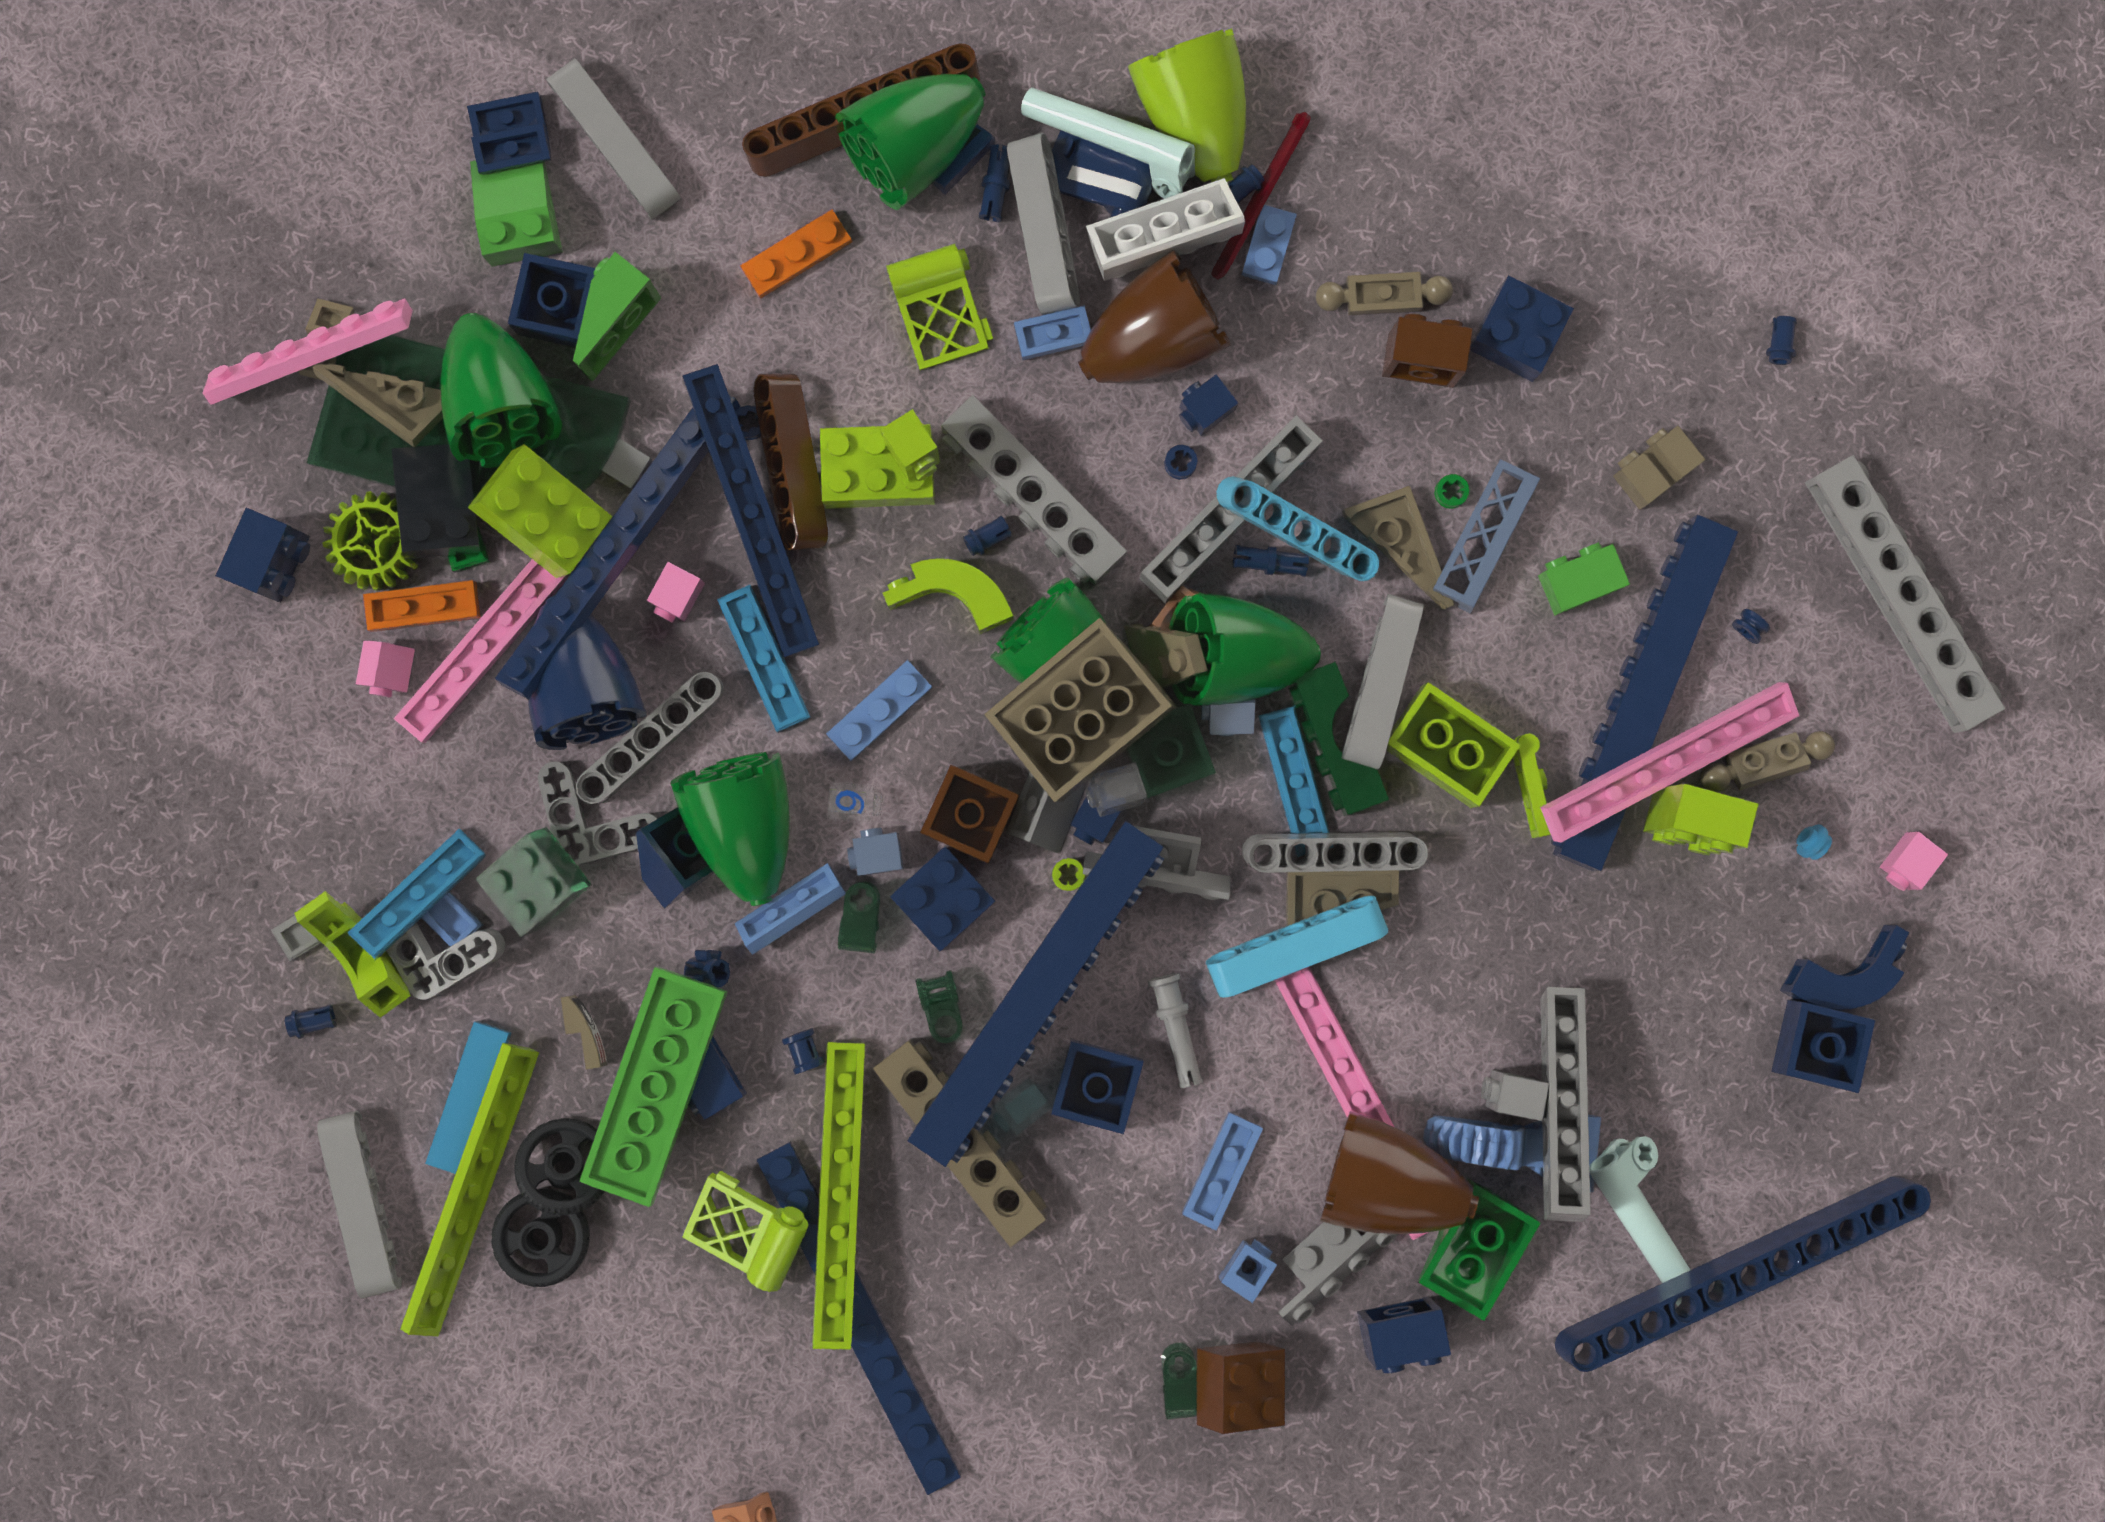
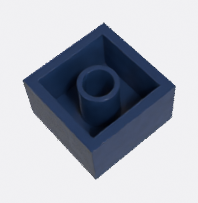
M524 253L508 325L520 336L576 347L591 280L595 276V268Z
M1508 275L1497 291L1470 344V351L1533 382L1542 373L1574 308Z
M246 507L215 576L281 603L283 597H288L295 586L296 579L293 577L298 563H303L309 555L310 543H308L310 536L285 523Z
M946 846L890 896L939 952L945 949L996 902Z
M1787 1000L1771 1072L1859 1093L1875 1020L1805 1002Z
M1070 1038L1051 1114L1124 1135L1144 1061L1139 1057Z
M1430 1297L1357 1311L1365 1354L1376 1370L1382 1369L1383 1373H1396L1404 1370L1405 1364L1419 1362L1421 1366L1435 1365L1442 1362V1357L1451 1355L1442 1309Z

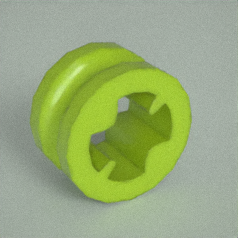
M1062 859L1053 868V882L1061 890H1075L1084 882L1083 866L1075 859ZM1064 864H1067L1068 868L1072 864L1078 869L1075 874L1078 880L1073 885H1070L1069 881H1067V885L1059 881L1062 875L1059 868Z

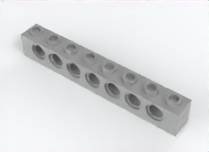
M1852 455L1804 483L1954 733L1968 731L2005 709L2001 702V693L1998 687L1990 682L1982 670L1983 664L1978 654L1970 650L1963 639L1964 632L1961 625L1950 617L1944 607L1945 600L1943 595L1936 587L1931 585L1926 577V568L1922 560L1918 556L1913 555L1906 543L1907 536L1904 530L1893 522L1887 512L1888 504L1885 498L1874 490L1868 480L1869 473L1867 468ZM1845 491H1849L1854 495L1856 500L1854 507L1846 502L1844 497ZM1864 522L1872 525L1874 529L1873 538L1865 534L1863 530ZM1884 553L1892 558L1893 567L1891 570L1886 568L1882 562ZM1903 584L1911 590L1912 597L1910 601L1904 599L1901 594ZM1922 616L1926 617L1930 622V631L1928 633L1921 628L1920 619ZM1941 647L1949 654L1947 665L1940 660L1939 651ZM1960 679L1964 680L1968 686L1966 696H1963L1958 689Z

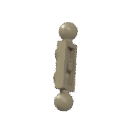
M1420 272L1351 275L1346 279V288H1342L1335 282L1322 284L1317 289L1316 302L1325 311L1337 310L1343 303H1348V315L1421 311L1423 308L1422 299H1427L1428 302L1434 305H1442L1448 302L1453 294V286L1450 280L1444 276H1434L1426 284H1421Z
M1816 731L1806 738L1805 743H1801L1795 732L1735 750L1726 755L1727 766L1721 763H1710L1705 766L1700 776L1701 783L1707 790L1719 792L1727 788L1730 781L1734 779L1740 791L1809 770L1812 764L1809 757L1815 760L1829 758L1835 750V741L1827 732Z

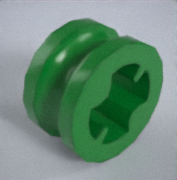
M1457 474L1444 476L1435 487L1434 495L1436 501L1444 508L1453 509L1459 507L1469 496L1468 482ZM1455 483L1460 487L1457 493H1461V497L1459 499L1452 497L1448 500L1443 495L1447 491L1443 489V485L1451 486Z

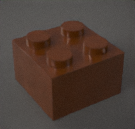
M1420 314L1399 316L1388 334L1382 377L1453 388L1466 373L1473 328L1463 327V323L1457 320L1446 319L1442 320L1441 323L1426 321L1427 318Z
M950 765L920 833L989 864L1019 799V795Z
M1263 1342L1197 1348V1425L1221 1434L1285 1426V1349Z

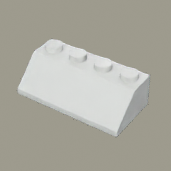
M1225 178L1087 225L1086 228L1098 268L1105 281L1111 278H1120L1128 272L1150 266L1173 250L1177 251L1179 255L1189 254L1198 248L1216 242L1227 241L1231 237L1243 233L1245 219Z

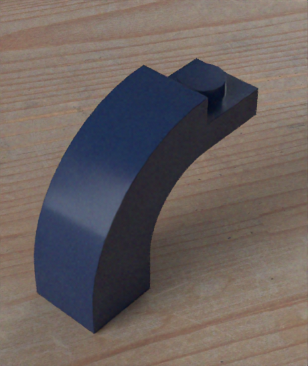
M1884 925L1864 961L1857 968L1845 974L1837 975L1808 959H1797L1780 991L1797 1001L1829 1009H1853L1871 1004L1893 989L1905 973L1892 964L1898 961L1904 954L1907 947L1905 940L1909 932L1897 925Z

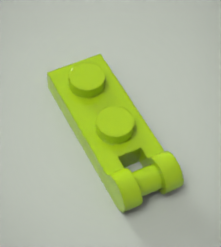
M1531 733L1524 734L1514 739L1521 746L1513 756L1531 837L1537 838L1551 835L1540 808L1547 804L1544 790H1547L1548 784L1544 770L1542 768L1538 769L1535 753L1539 750L1540 741Z

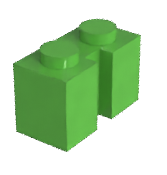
M1598 542L1579 550L1581 556L1568 562L1566 556H1563L1545 564L1547 570L1538 575L1554 616L1630 585L1614 544L1602 548Z

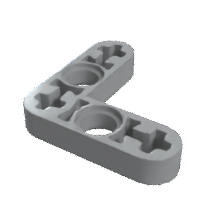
M556 761L545 764L539 771L538 783L555 849L559 859L564 864L578 866L638 850L636 836L630 837L634 844L627 846L628 835L622 825L628 823V830L632 831L642 827L641 821L646 819L648 824L658 819L655 815L641 813L587 828L581 801L576 793V782L571 768L566 764ZM556 768L557 772L565 774V779L560 781L561 791L566 793L570 790L571 797H559L551 802L550 795H558L554 784L547 783V778L552 776V769ZM564 803L571 804L575 809L574 820L569 824H561L556 818L557 808ZM579 826L580 833H573V837L577 844H583L584 850L578 853L579 858L575 860L573 855H566L565 848L570 847L571 844L569 835L560 837L559 831L572 830ZM608 829H614L620 835V843L613 850H606L601 844V836Z
M415 923L406 934H403L387 949V952L410 993L418 999L426 1000L442 994L498 960L505 950V941L498 931L487 928L470 934L435 956L418 924ZM405 940L412 941L416 946V955L412 960L407 959L402 953V944ZM489 940L491 946L487 949L488 951L474 956L471 951L482 946L483 941ZM452 954L460 956L463 960L464 968L460 974L452 972L449 967V958ZM424 963V966L418 967L417 970L412 971L410 968L413 965ZM430 976L433 982L429 984V987L423 988L420 982L424 981L425 977Z

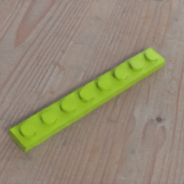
M827 1042L812 1336L813 1349L851 1350L865 1044Z
M502 1043L400 1328V1330L408 1335L439 1336L540 1053L536 1050Z

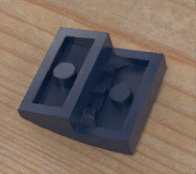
M539 92L467 106L473 132L471 140L480 175L551 160L547 124Z

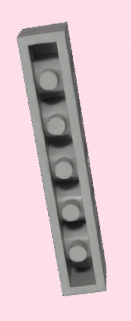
M974 395L966 400L941 425L942 432L945 434L942 441L956 455L962 451L971 460L967 464L969 469L980 480L983 481L987 477L996 486L993 492L1007 507L1013 503L1022 512L1018 518L1030 531L1034 532L1036 529H1039L1047 538L1044 542L1045 546L1057 558L1064 555L1073 564L1069 568L1070 571L1083 584L1090 581L1096 586L1126 556L1127 550ZM979 434L986 435L991 440L990 445L983 450L974 449L970 445V441L974 436ZM1003 460L1012 461L1016 465L1015 472L1009 476L1000 475L995 468ZM1027 486H1036L1040 489L1042 495L1037 501L1028 502L1022 498V490ZM1055 511L1062 512L1067 517V523L1061 528L1051 527L1046 520L1050 513ZM1079 537H1085L1092 542L1093 549L1087 554H1079L1072 547L1073 541Z
M1296 415L1236 477L1255 482L1268 491L1275 493L1318 450L1323 440ZM1242 486L1235 492L1234 501L1236 504L1243 498ZM1216 496L1141 572L1139 579L1166 604L1181 586H1184L1247 521L1222 507Z
M1547 987L1540 998L1542 1081L1549 1083L1542 1121L1544 1220L1583 1222L1591 1215L1585 988Z

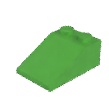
M476 160L470 161L475 223L482 256L491 267L522 261L524 253L543 257L563 252L545 162L480 175Z
M616 252L610 258H604L595 268V276L591 280L573 359L591 381L596 379L661 299L651 280Z

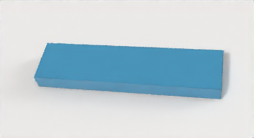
M747 585L717 599L776 732H781L811 718L752 586Z
M1295 706L1259 715L1260 725L1290 833H1330ZM1304 844L1294 846L1297 857L1305 855L1306 848Z
M459 828L362 918L348 934L374 960H377L486 857V853Z
M474 1021L425 1164L456 1174L502 1043L508 1044L511 1032Z

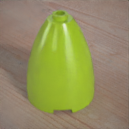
M1232 28L1225 32L1219 30L1174 45L1175 47L1158 53L1157 56L1149 55L1130 64L1128 69L1137 94L1156 130L1194 145L1195 176L1203 182L1211 180V183L1225 178L1226 182L1233 180L1231 173L1239 168L1244 146L1246 97L1240 55Z

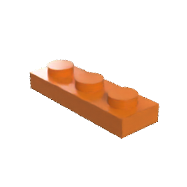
M833 209L743 263L740 267L761 299L852 243V239Z
M474 580L363 594L367 630L370 632L481 618L477 582Z

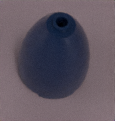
M555 596L545 601L546 604L540 608L536 621ZM590 614L582 627L569 635L557 648L541 675L536 691L528 700L529 714L536 744L540 748L548 750H564L567 748L566 743L569 742L581 744L590 741L592 745L627 734L638 725V718L647 716L638 686L626 660L608 632L592 614Z

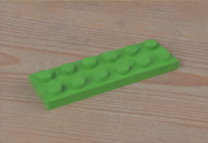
M659 966L654 967L579 1182L647 1207H651L654 1204L728 991Z

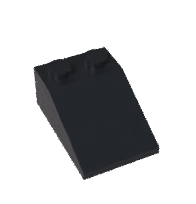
M449 444L392 448L397 512L404 559L480 553L476 514L468 508L474 500L470 460L464 459L461 462L453 456Z

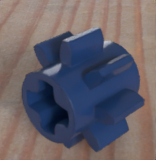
M695 950V957L685 962L684 976L719 988L729 981V963L720 959L721 951Z

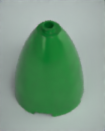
M939 74L905 80L869 94L838 112L835 118L839 123L843 122L845 130L838 133L848 157L863 179H868L875 188L882 190L883 193L879 196L884 204L894 210H899L928 188L957 157L979 120L984 107L983 97L986 96V93L977 78H970L965 74Z
M467 313L461 316L454 324L447 340L440 379L443 422L453 456L460 462L464 459L480 461L484 468L499 467L512 450L524 444L536 453L535 449L547 440H556L562 430V421L552 394L529 355L509 333L488 317L477 313Z
M1069 578L1061 579L1049 587L1047 593L1050 597H1042L1032 607L1029 606L996 643L1001 650L999 653L995 651L990 657L1019 683L1025 681L1097 619L1101 618L1105 622L1092 602Z
M1202 593L1185 596L1177 605L1169 625L1170 631L1177 630L1198 634L1208 670L1171 686L1174 694L1183 704L1195 706L1223 705L1266 696L1295 683L1306 672L1313 670L1321 657L1320 646L1314 637L1300 625L1269 608L1242 599Z
M766 752L751 753L718 761L715 765L701 769L700 774L697 776L695 770H690L675 777L670 784L679 812L689 835L711 870L739 899L745 902L750 901L751 906H758L772 901L771 895L778 891L784 873L790 833L787 783L780 754H773L772 759H768Z

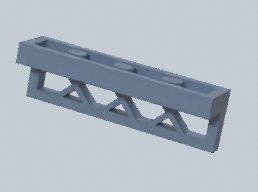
M1500 459L1433 591L1458 602V608L1471 614L1540 480L1539 477ZM1502 471L1522 481L1517 492L1501 497L1497 485ZM1492 491H1494L1496 499L1487 501ZM1512 500L1508 510L1506 511L1504 502ZM1498 504L1503 517L1501 523L1485 529L1480 516L1482 510ZM1477 522L1479 531L1471 533ZM1496 532L1492 541L1489 542L1487 534ZM1482 537L1486 548L1484 556L1468 561L1463 548L1466 541ZM1460 555L1463 563L1454 566ZM1479 564L1473 575L1470 567ZM1465 569L1470 583L1464 595L1444 585L1450 573Z

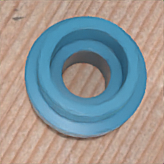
M1820 824L1806 827L1797 837L1796 842L1798 846L1796 851L1803 858L1817 860L1829 850L1832 844V837L1828 835V830Z

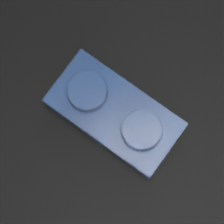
M1264 205L1257 219L1242 276L1273 285L1277 284L1297 214Z
M1085 305L1014 322L1022 360L1081 347L1091 331Z

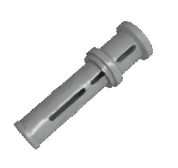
M1171 973L1148 980V985L1153 987L1158 1004L1156 1016L1159 1017V1020H1164L1180 1088L1191 1087L1187 1071H1190L1194 1085L1202 1083L1203 1078H1201L1185 1018L1189 1006L1188 1003L1183 1002L1178 981L1181 979L1180 973Z

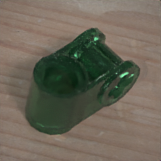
M862 881L854 884L846 891L843 916L839 927L838 950L875 954L877 943H875L876 932L879 931L880 892L874 884ZM861 889L866 890V896L872 897V902L867 903L864 909L859 908V902L853 900V895L859 894Z
M952 970L946 971L943 976L928 980L917 978L918 995L923 1011H925L932 1037L941 1043H952L958 1040L963 1033L964 1022ZM946 987V989L943 991L932 994L929 993L931 990ZM946 1015L954 1018L957 1023V1030L951 1037H943L937 1031L938 1020Z
M1176 1342L1164 1349L1161 1359L1166 1420L1197 1417V1365L1195 1357L1189 1346ZM1176 1357L1183 1358V1370L1178 1371L1175 1369Z

